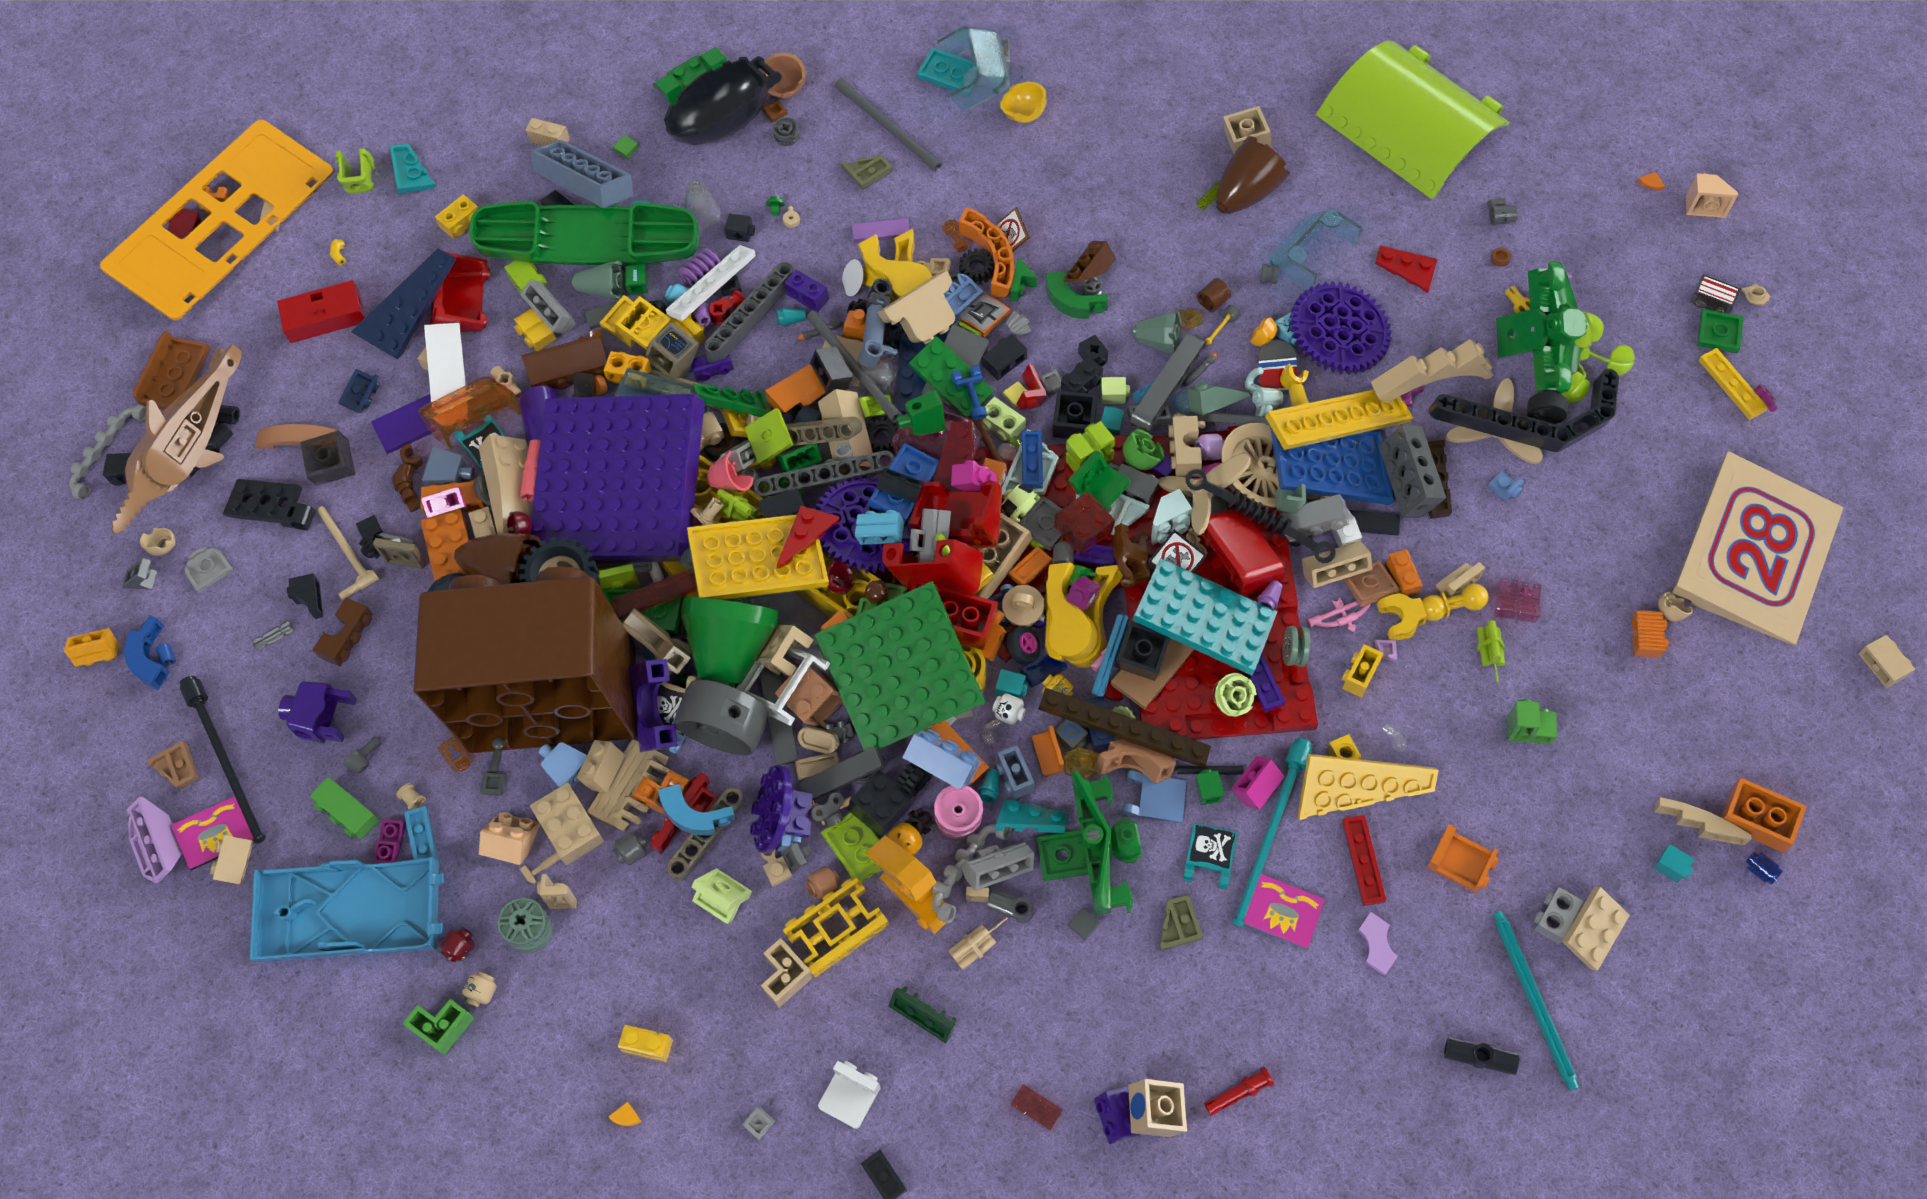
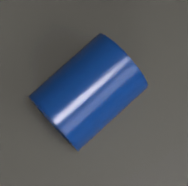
M161 644L156 647L161 665L164 667L170 666L168 660H170L171 665L176 663L170 644Z

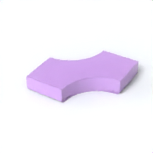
M1370 912L1358 930L1368 945V957L1365 963L1385 976L1398 956L1391 950L1387 941V931L1390 924Z

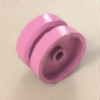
M952 785L944 788L938 794L934 804V819L938 830L946 837L965 839L970 833H975L979 829L982 821L983 806L978 793L968 786L962 790Z

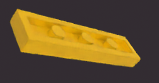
M1718 348L1699 358L1698 361L1749 420L1766 412L1768 408Z

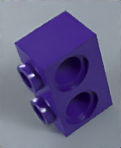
M795 270L785 281L787 295L817 313L829 300L826 286L798 270Z

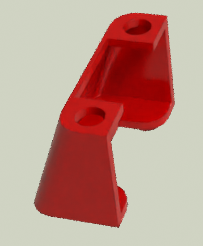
M937 540L934 562L918 563V556H912L903 552L904 544L902 543L883 545L882 561L904 587H907L908 592L911 591L915 579L928 583L934 581L935 585L971 595L975 594L980 587L983 553L958 540ZM949 545L950 552L947 556L943 557L942 549Z

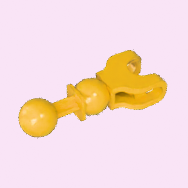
M1469 584L1462 590L1460 595L1446 598L1444 592L1440 596L1429 595L1423 600L1421 598L1412 599L1400 593L1380 599L1377 603V608L1380 613L1391 612L1399 615L1402 621L1391 626L1387 634L1389 640L1398 641L1411 638L1419 626L1426 624V620L1438 621L1444 616L1448 618L1450 611L1453 609L1465 607L1472 611L1480 610L1486 606L1489 596L1487 590L1482 585Z

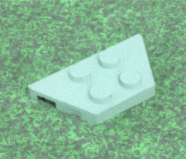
M1022 442L1002 486V497L1010 488L1013 490L1018 484L1022 485ZM1043 442V488L1033 489L1036 490L1035 493L1038 496L1045 495L1059 462V457L1049 450Z
M1076 494L1077 521L1112 535L1115 533V526L1120 523L1129 526L1150 509V505L1121 494L1107 510L1103 511Z

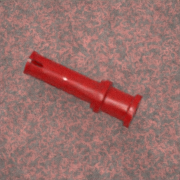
M1264 1066L1261 1067L1260 1071L1252 1076L1243 1077L1242 1082L1204 1102L1209 1115L1212 1117L1247 1096L1254 1097L1258 1091L1265 1087L1274 1086V1082Z

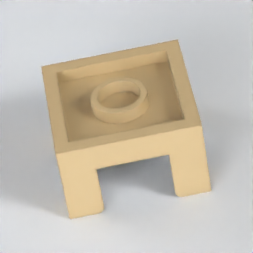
M778 625L756 661L776 675H780L782 672L787 676H792L796 666L784 659V655L790 646L795 647L797 643L809 648L814 639L793 625Z

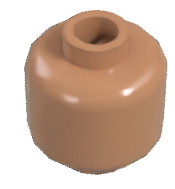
M822 867L808 875L805 886L812 898L816 897L822 900L828 893L838 891L840 878L835 870L832 871L828 867Z

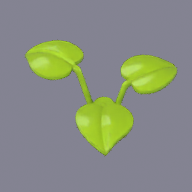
M1582 311L1585 313L1588 326L1586 334L1574 341L1578 347H1581L1579 360H1586L1589 356L1608 362L1606 369L1614 370L1618 376L1628 372L1635 360L1634 351L1631 347L1627 345L1617 346L1611 352L1610 359L1590 352L1588 346H1591L1592 342H1596L1602 337L1604 325L1596 315ZM1580 363L1578 365L1580 372L1572 373L1571 388L1567 392H1560V394L1567 398L1568 404L1584 399L1589 392L1590 382L1585 379L1586 373Z

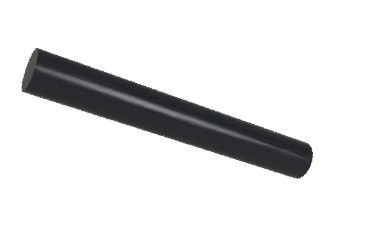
M1177 766V774H1199L1203 770H1218L1219 775L1243 774V766H1205L1204 768L1199 766Z

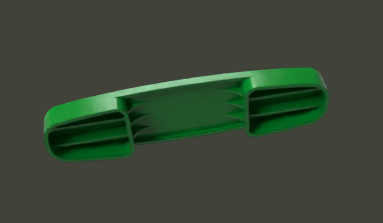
M533 201L500 203L482 206L477 209L471 216L469 225L470 239L482 255L504 260L546 264L602 265L612 261H620L623 265L683 260L694 255L700 240L699 226L692 212L684 208L649 203H635L632 207L610 206L607 208H601L598 205L538 206Z

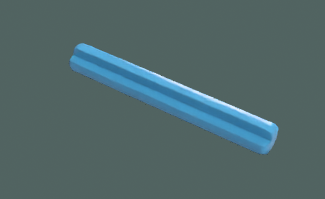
M1117 615L1092 689V694L1098 697L1104 696L1129 622V617L1126 615Z

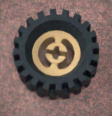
M556 537L550 538L551 543L546 544L545 540L539 542L541 547L537 549L533 546L530 549L532 555L526 554L523 558L526 565H520L522 574H519L521 583L536 581L537 575L547 568L567 566L586 572L589 576L595 578L598 585H600V573L590 551L588 552L585 545L582 544L580 546L579 542L575 539H572L570 543L568 537H562L561 541H558Z

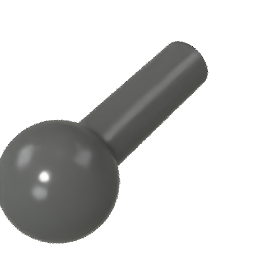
M497 737L493 740L492 745L496 750L492 756L488 770L489 773H497L502 751L499 749L505 745V739L502 737Z

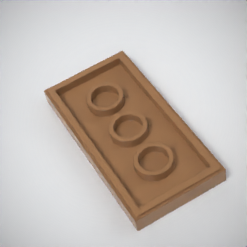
M1170 638L1155 681L1120 670L1111 681V685L1145 710L1193 654L1195 649Z

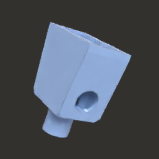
M560 742L555 748H552L549 744H544L540 748L539 754L545 758L540 764L544 771L558 787L568 782L572 788L579 781L577 776L587 755L563 742Z

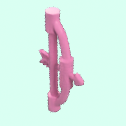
M1339 597L1338 601H1332L1336 608L1335 610L1307 619V623L1310 627L1315 625L1321 628L1341 627L1348 624V629L1354 632L1356 625L1351 622L1358 620L1370 608L1371 604L1347 615L1346 610L1359 604L1357 601L1344 605ZM1342 613L1343 617L1336 619V621L1322 622V620Z

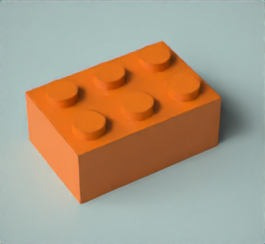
M1740 777L1732 785L1720 817L1749 833L1751 839L1784 853L1794 844L1807 806Z

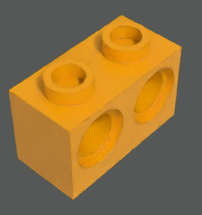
M611 351L603 371L608 382L645 389L652 368L649 359L644 356H633L625 352Z

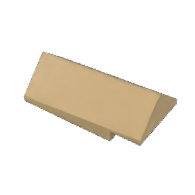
M835 389L818 402L822 420L857 417L862 423L861 432L853 438L828 442L832 459L835 461L839 460L835 454V449L841 443H848L853 450L851 458L873 453L857 392ZM863 462L860 465V469L863 471L871 468L869 462ZM848 466L840 469L842 475H848L851 471V468Z

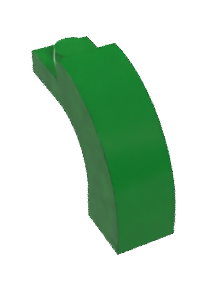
M1065 271L1046 273L1048 297L1051 303L1062 313L1074 318L1089 319V312L1098 314L1108 311L1107 294L1078 295L1070 290L1067 282L1063 281L1066 276Z

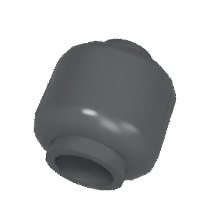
M629 832L615 842L613 851L622 864L632 865L646 855L644 847L647 846V843L641 834L636 836L633 832Z

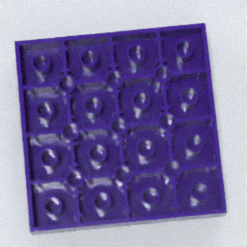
M696 394L546 399L531 517L533 527L531 535L537 536L540 541L545 540L546 544L551 543L550 538L556 537L558 541H561L562 537H568L570 543L572 539H575L579 542L580 546L583 544L587 547L595 562H688L690 546L687 527H692L693 514L690 510L694 508L705 401Z

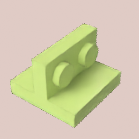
M717 868L695 879L691 887L696 890L692 901L726 924H730L733 921L740 904L748 900L752 893L750 889Z

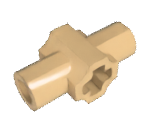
M501 366L492 368L490 373L501 393L507 394L512 401H517L522 392L517 387L513 375L510 372H505Z

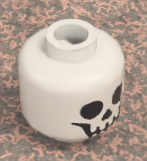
M1007 693L997 697L992 709L995 712L996 719L1010 725H1014L1018 720L1022 721L1026 713V709L1023 708V700Z

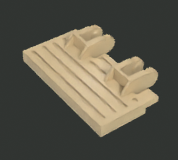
M634 739L631 740L623 753L625 756L608 792H599L587 811L588 815L623 832L629 826L628 822L622 820L623 818L638 825L642 821L637 815L628 812L630 806L644 813H647L649 810L647 806L636 801L631 796L642 778L647 777L661 786L663 781L651 775V772L654 769L663 775H667L670 771L665 767L670 759L668 756L656 750L640 752L639 742Z

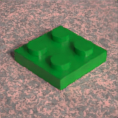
M1703 309L1700 315L1697 346L1711 349L1718 348L1721 351L1738 354L1741 346L1744 316Z

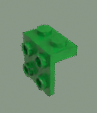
M1095 451L1068 480L1077 495L1103 511L1107 510L1131 484L1128 477L1108 466L1104 457L1098 451Z

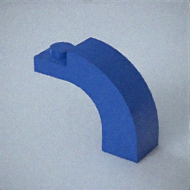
M149 615L147 620L141 625L139 632L131 630L128 634L124 656L128 668L147 686L159 690L170 672L163 665L151 661L150 649L164 625L156 617Z

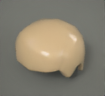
M165 527L153 528L151 534L143 533L139 542L147 553L153 556H163L175 546L176 538L174 533ZM165 541L163 547L160 548V544Z
M1670 592L1660 595L1657 601L1659 612H1663L1664 618L1671 622H1680L1689 617L1693 611L1692 607L1684 606L1685 599L1676 598Z

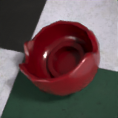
M520 511L509 513L506 523L507 528L513 527L514 529L513 531L508 530V532L531 535L533 527L530 518Z
M834 561L828 566L826 571L829 586L827 588L838 595L847 594L855 585V583H852L853 571L840 561Z

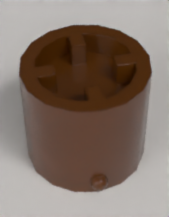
M1214 278L1197 293L1196 297L1201 306L1213 313L1231 297V292L1225 282Z

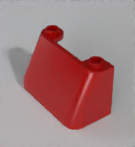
M446 252L456 258V261L431 303L430 325L459 323L460 332L481 331L487 325V316H484V312H482L484 281L485 279L488 280L490 276V268H487L488 260Z
M989 480L982 483L981 491L949 492L944 487V484L939 481L923 482L909 525L912 529L921 530L923 509L951 511L948 540L955 539L964 544L966 543L972 548H994L999 539L1002 488L997 481ZM919 534L921 541L923 540V535Z
M1235 508L1210 514L1206 530L1202 535H1197V537L1200 538V543L1205 541L1207 547L1211 546L1227 568L1231 574V582H1235L1238 586V589L1235 590L1236 593L1248 597L1267 587L1271 581H1278L1284 577L1285 562L1281 557H1277L1255 524L1249 520L1250 513L1243 517L1242 508L1237 513L1234 512Z

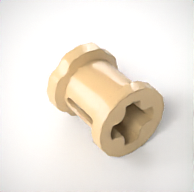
M412 783L403 785L396 793L397 798L403 800L408 805V810L421 807L426 800L423 795H419L414 790Z

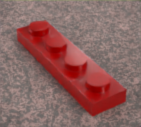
M700 772L697 777L692 778L688 791L685 795L682 794L687 805H689L701 787L705 789L708 787L710 780L707 775ZM667 816L661 830L656 831L651 839L653 850L659 854L663 853L679 829Z
M1365 815L1343 818L1342 824L1362 905L1368 906L1385 903L1386 896Z

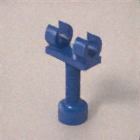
M978 365L971 366V378L962 380L960 370L952 371L951 374L955 389L962 387L967 389L973 407L970 413L974 421L988 416L986 408L980 405L974 388V384L981 383L983 379Z

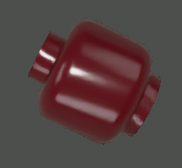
M463 927L460 930L451 929L440 943V948L442 949L440 953L454 963L456 961H463L475 946L474 941L471 939L473 934Z

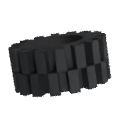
M974 248V252L971 249L968 250V254L964 252L959 262L960 274L967 275L975 283L979 282V285L982 284L983 280L985 283L988 282V278L991 279L992 274H994L992 255L990 256L988 251L984 254V249L978 252V248ZM973 263H981L984 266L983 269L978 271L971 270L969 267Z
M880 417V421L874 418V423L871 421L868 423L869 427L866 426L873 453L881 451H891V453H894V448L898 450L897 447L901 444L902 437L896 422H891L888 417L886 420L884 417ZM880 431L890 433V438L885 442L875 440L876 434Z
M910 762L906 769L901 772L896 784L911 797H915L917 792H920L922 787L926 785V782H929L933 774Z

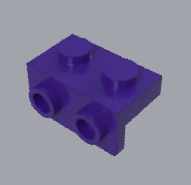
M1128 1087L1106 1091L1094 1099L1096 1110L1099 1113L1103 1131L1109 1144L1116 1143L1121 1139L1141 1135L1131 1133Z

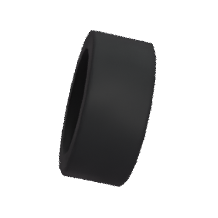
M1556 392L1535 394L1528 400L1527 415L1530 418L1552 424L1560 423L1568 415L1567 398Z

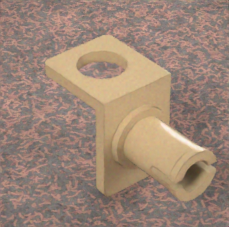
M713 497L705 509L692 508L690 512L703 525L718 524L714 517L723 507V503H720V500Z

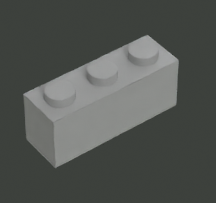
M1340 494L1305 503L1297 513L1279 511L1280 515H1284L1282 522H1285L1288 518L1291 519L1292 523L1290 526L1306 536L1320 535L1324 531L1339 530L1343 526L1350 525L1346 502ZM1285 534L1286 538H1287L1289 541H1290V540L1296 541L1295 539H1293V538H1291V537H1289L1288 535Z

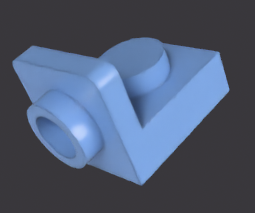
M1501 471L1489 483L1488 487L1505 501H1508L1511 497L1516 499L1523 491L1521 486L1524 480L1520 478L1516 482Z

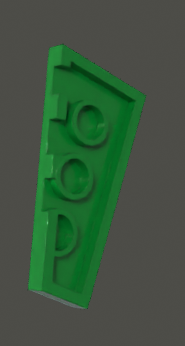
M693 384L691 388V393L705 401V404L713 405L719 409L725 408L739 414L746 413L757 417H762L771 411L763 391L757 390L755 394L750 393L749 389H741L740 392H736L731 387L719 390L716 386Z

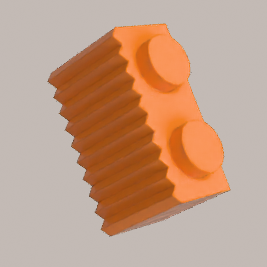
M1408 550L1390 553L1385 566L1400 588L1399 593L1409 598L1418 596L1423 584Z
M1636 610L1633 614L1634 656L1661 658L1664 652L1668 650L1669 642L1664 635L1667 629V620L1663 619V612Z

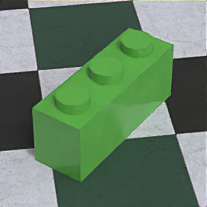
M329 777L309 796L315 801L313 806L321 813L324 811L328 812L330 815L327 818L336 826L341 823L345 827L343 831L352 839L356 836L362 840L380 821L372 812Z

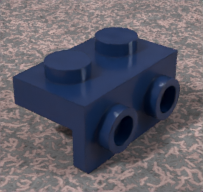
M355 369L338 404L357 413H361L363 408L368 409L372 401L369 398L371 393H376L380 386V382H378L379 375L375 374L373 377Z

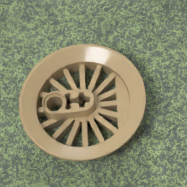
M1248 423L1235 428L1223 443L1221 461L1223 463L1236 455L1248 454L1251 458L1248 469L1232 482L1229 487L1233 492L1236 489L1240 490L1239 498L1247 494V502L1254 498V506L1261 502V507H1276V491L1279 489L1275 455L1269 457L1270 451H1274L1270 425L1263 423ZM1261 445H1263V446L1266 447V448H1265V451H1264V454H1262V446H1261ZM1249 478L1244 484L1240 482V480ZM1255 480L1252 490H1248L1246 487Z

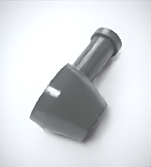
M374 736L363 748L352 752L345 759L344 766L356 773H362L369 766L366 756L377 746H380L381 742Z

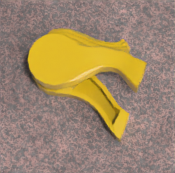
M913 228L894 238L896 245L895 260H887L880 256V245L876 234L858 244L861 258L865 264L861 287L867 285L871 288L873 282L879 278L887 280L892 286L891 293L889 294V297H891L890 304L932 278L927 267L912 262L915 249Z
M1070 562L1049 565L1046 594L1043 598L1047 619L1045 630L1047 653L1051 658L1062 662L1067 660L1077 668L1091 667L1101 656V652L1107 647L1103 626V608L1107 597L1120 582L1123 574L1119 571L1117 565L1097 567L1095 571L1097 577H1094L1093 581L1101 585V589L1095 603L1082 610L1066 601L1068 596L1067 588L1075 566Z

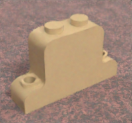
M948 271L938 273L878 311L877 313L882 321L885 323L891 322L892 325L900 322L908 338L913 343L924 342V344H928L937 333L941 335L950 330L949 326L954 323L955 314L944 296V293L949 290L952 284Z

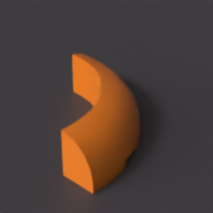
M966 207L959 220V234L973 240L985 252L988 251L990 256L992 255L994 276L991 282V296L1004 298L1009 293L1014 277V256L1010 243L1002 230L987 220L985 215Z

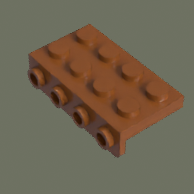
M163 331L157 340L153 353L149 356L145 369L141 372L137 385L133 388L132 395L135 400L143 406H146L148 400H153L159 409L165 410L194 384L211 349L210 346L206 343L172 337L169 332Z

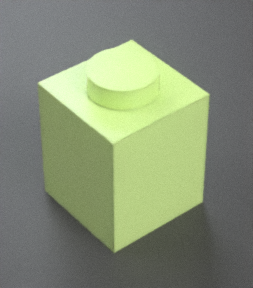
M1126 377L1102 378V404H1126V397H1130V385H1126Z

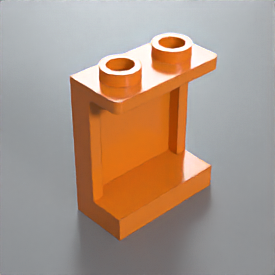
M1449 824L1427 868L1477 893L1480 888L1485 889L1490 880L1487 874L1489 869H1495L1499 858L1496 857L1499 850L1494 848L1493 851H1490L1455 833L1457 828Z

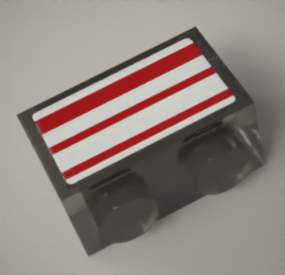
M1702 274L1690 302L1698 308L1730 314L1741 288Z

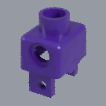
M303 681L299 684L295 696L284 695L282 697L278 713L280 719L286 720L287 727L300 739L323 744L325 740L343 742L345 736L339 729L330 728V724L338 702L355 705L357 698L351 691L334 689L329 683Z

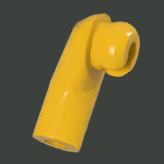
M334 239L331 242L329 254L337 265L341 266L346 262V259L340 253V250L344 249L345 243L341 239Z

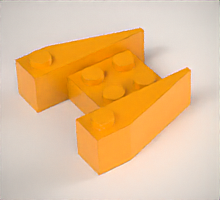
M886 835L882 837L865 853L884 871L879 879L918 918L916 921L925 931L929 929L933 934L937 933L946 922L939 920L938 914L932 908V900L935 896L932 893V887L937 882L931 871Z

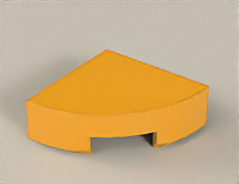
M628 1102L608 1116L614 1123L620 1126H635L642 1122Z

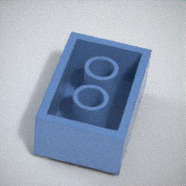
M932 729L915 733L902 758L959 790L971 784L982 762L977 759V754L969 750L965 752L959 749V745L949 739L947 741L939 737L940 734Z

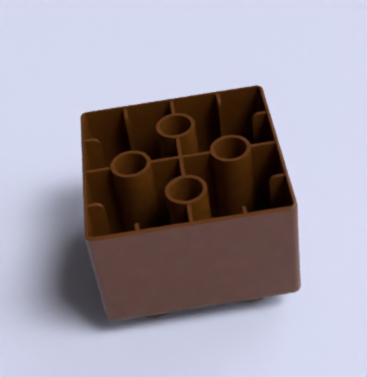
M556 566L541 571L537 575L536 581L501 584L496 579L488 576L465 575L453 579L449 584L448 590L428 591L420 595L413 691L468 752H494L496 749L492 743L497 737L505 739V745L499 749L500 751L538 748L544 744L557 746L560 742L571 745L593 743L594 740L615 741L633 739L635 737V709L629 667L636 665V646L595 578L589 576L586 572L573 567Z

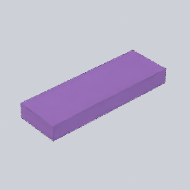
M908 218L852 224L854 243H860L875 234L878 236V240L894 239L910 230Z

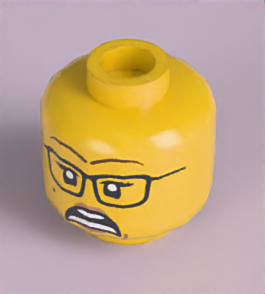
M1050 674L1042 683L1046 688L1069 696L1074 694L1072 692V683L1062 674H1056L1054 677Z

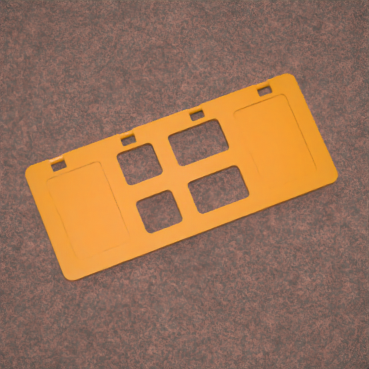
M257 120L103 259L100 267L105 274L171 320H179L192 309V306L226 277L240 261L244 260L281 222L283 223L333 174V168L330 164L267 121ZM220 173H225L241 184V187L224 202H219L203 191ZM313 179L317 181L311 188L308 186ZM253 195H257L274 207L256 225L251 224L235 213ZM190 201H195L211 212L184 239H179L163 228V225ZM273 217L277 218L272 225L267 223ZM223 223L228 224L244 235L217 262H212L195 250ZM232 255L237 257L231 264L226 262ZM192 294L194 298L189 303H186L184 300Z

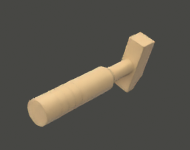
M556 852L541 862L540 866L531 872L526 865L521 867L520 870L526 880L535 885L537 881L533 876L542 870H546L561 860Z

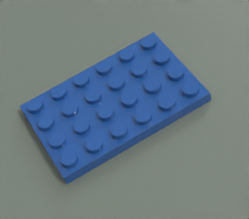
M1270 426L1279 488L1281 490L1295 491L1300 484H1305L1307 494L1328 497L1340 494L1343 499L1390 505L1394 502L1390 479L1379 449V445L1383 442L1381 431L1373 430L1284 450Z

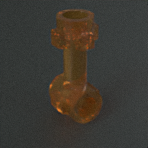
M954 218L944 222L942 228L947 236L949 234L952 236L955 242L952 244L954 249L959 253L964 252L968 248V243L965 238L961 239L957 231L959 230L957 221Z

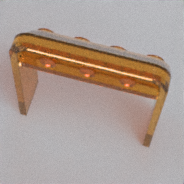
M489 376L477 379L418 410L434 438L449 450L453 448L449 439L451 433L457 430H464L469 427V424L475 421H482L493 412L497 413L502 411L504 407H508L518 415L522 414L514 393Z

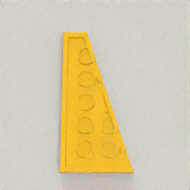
M1308 754L1298 808V819L1302 820L1313 815H1326L1327 812L1344 811L1375 804L1374 802L1384 800L1387 802L1403 796L1410 797L1434 792L1439 770L1434 767Z

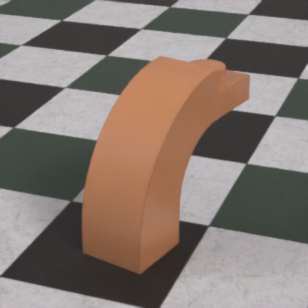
M1122 739L1110 742L1108 751H1104L1098 756L1095 771L1101 776L1118 768H1132L1142 772L1154 784L1171 778L1176 761L1171 756Z

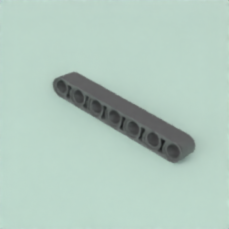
M779 263L705 342L708 362L713 363L725 359L786 293L785 281L793 273V266L790 263Z
M1187 333L1134 410L1130 420L1131 424L1147 431L1152 429L1199 359V353L1202 349L1204 350L1206 340Z
M881 451L761 477L755 482L754 489L764 499L768 496L773 497L781 494L788 489L798 488V491L801 492L842 483L845 479L851 481L852 477L856 480L860 476L865 478L882 474L884 468L890 467V465L882 466L880 464L881 459L888 457L891 459L892 464L895 458L891 452ZM863 462H869L871 468L863 471L860 469V465ZM843 466L851 468L848 475L840 473V469ZM824 470L831 473L830 477L826 480L820 478V473ZM809 475L810 481L807 484L800 483L801 476ZM783 479L790 481V485L787 488H780L779 486ZM762 484H769V491L761 493L759 491Z

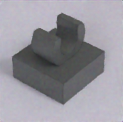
M795 843L786 848L781 854L792 873L807 863L805 858L811 852L807 846L800 849L798 844Z

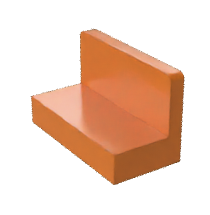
M1053 725L1048 726V732L1031 736L1043 777L1064 772V761Z

